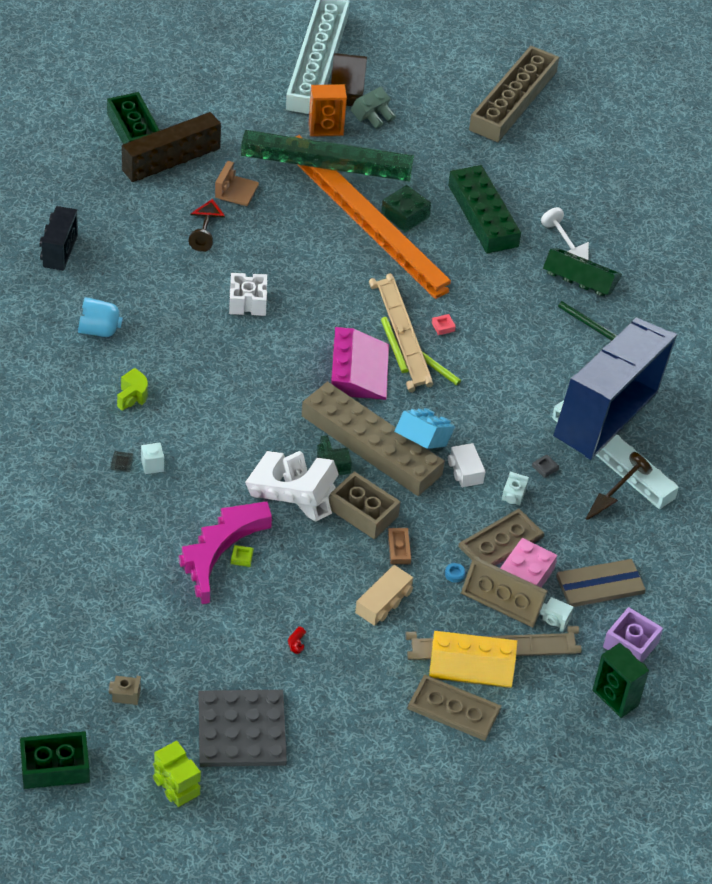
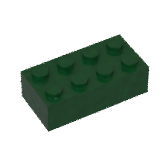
M139 92L107 99V115L123 144L160 131Z

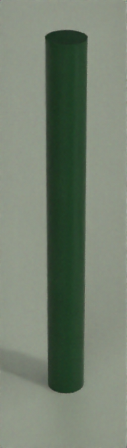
M563 301L558 304L560 309L611 341L617 336Z

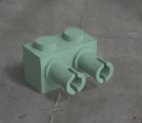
M382 87L356 99L351 108L352 113L360 122L368 118L375 129L384 124L377 113L381 112L388 123L396 118V115L388 107L391 98Z

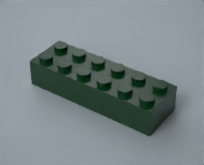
M478 165L450 171L448 186L485 252L488 254L519 247L521 231L483 166Z

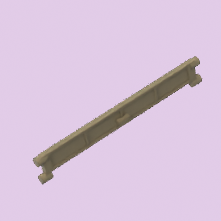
M568 626V633L484 636L517 640L516 656L581 653V645L575 644L574 634H579V626ZM406 632V640H411L412 651H407L408 660L431 659L433 638L417 639L416 632Z

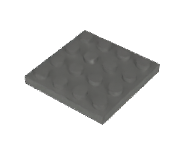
M283 690L198 691L200 767L282 766L287 764Z

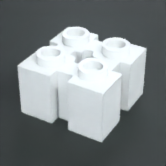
M231 273L229 314L244 315V312H251V315L266 316L267 275L253 274V277H245L246 274Z

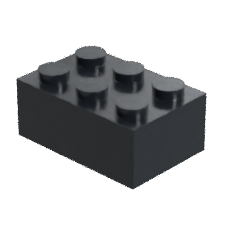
M56 206L54 213L51 212L49 225L46 224L44 237L41 236L39 246L42 247L40 260H43V267L64 271L78 237L77 209Z

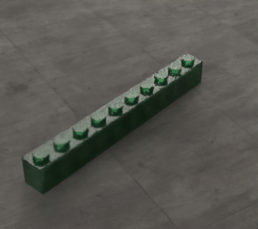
M245 130L241 142V156L408 182L411 180L414 155L251 130Z

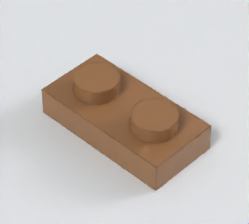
M388 528L390 563L411 564L408 528Z

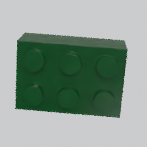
M618 643L601 655L592 691L622 718L639 706L649 669L628 648Z
M86 731L20 737L24 789L90 783Z

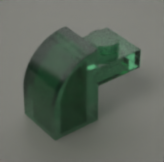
M328 435L321 436L320 444L317 445V458L334 460L339 475L351 474L352 461L348 448L332 449Z

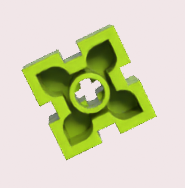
M177 740L154 752L153 778L158 786L162 785L163 788H166L165 795L170 802L174 801L177 807H180L200 795V785L198 782L201 781V771L192 759H188L185 750Z

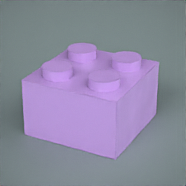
M628 607L606 633L603 647L609 650L618 643H621L640 662H643L659 643L663 628Z

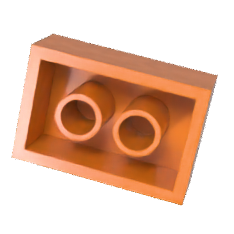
M345 84L311 85L309 108L310 136H344L347 100Z

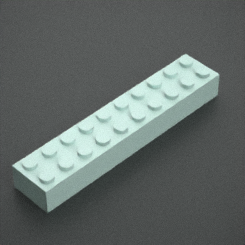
M349 0L316 1L287 91L286 110L309 114L311 85H328L333 67L334 53L338 52L348 19Z

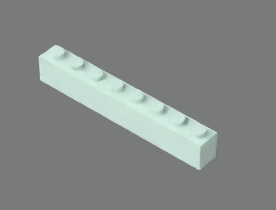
M564 400L554 406L552 418L556 422H558ZM615 435L596 456L623 478L634 467L629 460L630 454L637 451L622 440L619 435ZM648 461L653 469L652 472L644 475L637 470L627 482L658 509H661L676 499L679 487Z

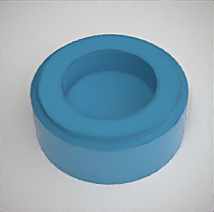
M451 563L445 569V577L451 582H460L465 577V568L458 563Z

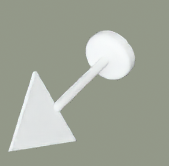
M556 207L547 211L541 218L542 225L547 228L556 226L571 248L567 252L588 260L589 242L575 248L559 224L564 217L563 210Z

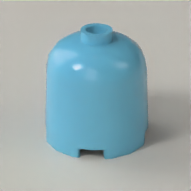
M88 297L84 298L82 314L85 315L80 316L78 333L110 337L116 332L117 328H121L123 317H119V309L115 304Z

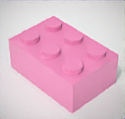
M522 538L501 566V569L542 588L555 569L557 555Z

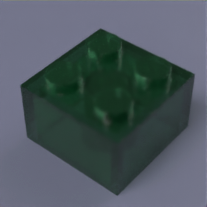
M405 185L382 200L381 214L402 231L407 232L430 217L431 202L408 185Z

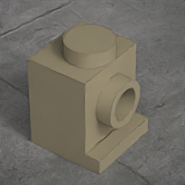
M115 676V681H110L109 694H112V702L138 705L141 691V676L136 678Z

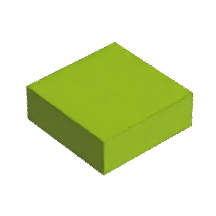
M234 545L231 564L251 567L254 548Z

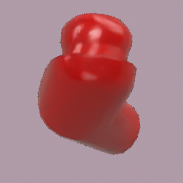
M298 626L287 640L290 650L295 654H300L304 650V644L302 645L300 640L306 634V630L301 626Z

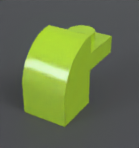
M133 368L121 377V389L123 391L117 394V407L123 411L128 407H132L136 401L143 405L148 398V381L145 375L136 368Z

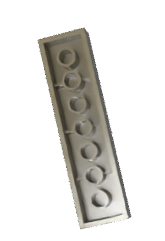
M530 46L471 114L469 130L499 142L557 73L559 57Z
M328 381L303 401L302 417L415 495L419 496L443 475V459L427 448L394 432L396 427Z

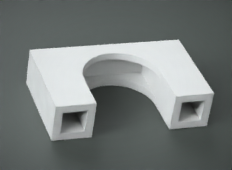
M267 451L245 482L252 497L318 506L339 474L334 460L316 458L305 475L294 481L281 482L283 474L286 473L283 458H285L284 453Z

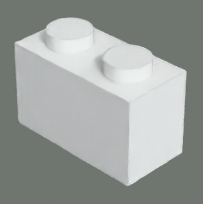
M474 444L451 447L448 463L450 467L453 466L455 480L459 481L461 487L483 484L485 469Z

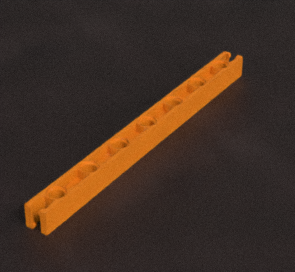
M300 135L286 140V145L290 148H286L285 153L434 299L449 293L450 289L445 286L449 285L451 280Z

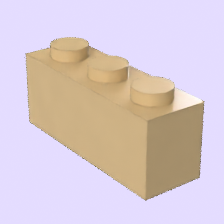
M393 565L357 600L355 613L374 626L379 621H384L388 612L392 608L396 609L404 596L408 597L413 590V577Z

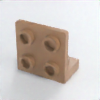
M227 161L215 182V198L248 206L259 186V182L235 176L234 162Z

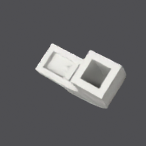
M298 451L283 458L286 473L283 474L285 482L297 480L307 473L302 452ZM326 495L318 506L296 503L306 516L315 522L332 514L329 499Z

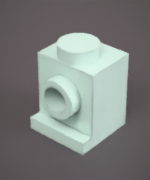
M510 472L503 490L502 500L510 504L521 505L529 477Z
M551 597L547 604H543L540 615L543 616V621H546L549 625L560 627L559 631L563 632L571 618L573 606Z

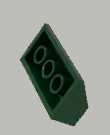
M560 248L550 249L543 269L547 270V274L555 277L560 275L563 277L562 280L569 283L577 282L579 287L589 290V288L594 289L596 294L604 297L612 293L622 276V273Z

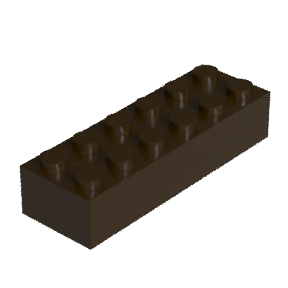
M211 112L123 144L122 171L131 182H135L197 157H202L210 152H215L221 148V123Z

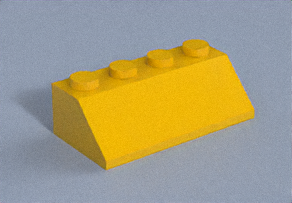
M434 631L429 677L512 688L517 640Z

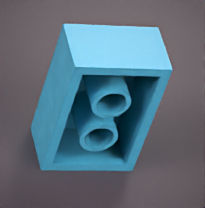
M418 408L417 410L403 411L394 432L429 449L446 447L455 426L450 424L451 421L441 416L438 418L434 416L435 412L424 408V410Z

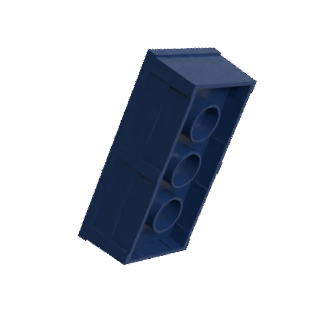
M635 318L570 379L553 436L592 460L658 393L677 334Z

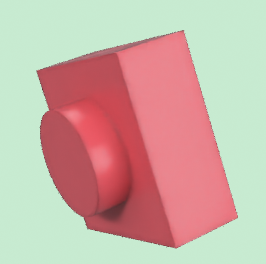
M449 314L432 318V325L438 335L455 332L456 326Z

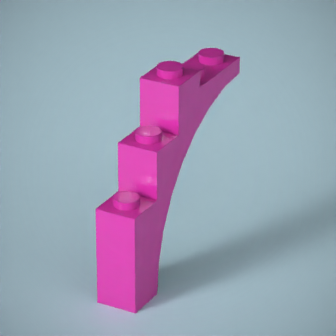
M268 501L221 508V517H218V525L201 527V536H198L199 544L182 546V555L178 556L180 567H184L186 574L191 573L192 582L196 581L195 594L196 597H200L202 604L210 603L209 578L221 554L241 538L254 532L271 528L272 515Z

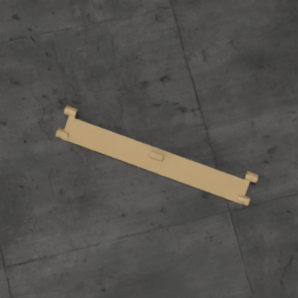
M391 273L387 274L386 279L380 281L371 278L369 280L371 289L378 288L412 379V381L406 382L408 391L414 392L416 386L426 384L427 387H432L433 381L393 275Z

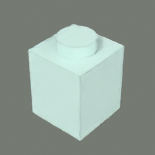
M161 443L141 445V461L145 474L164 472V454Z

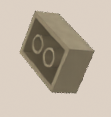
M355 471L329 495L331 511L373 539H376L399 517L401 501Z

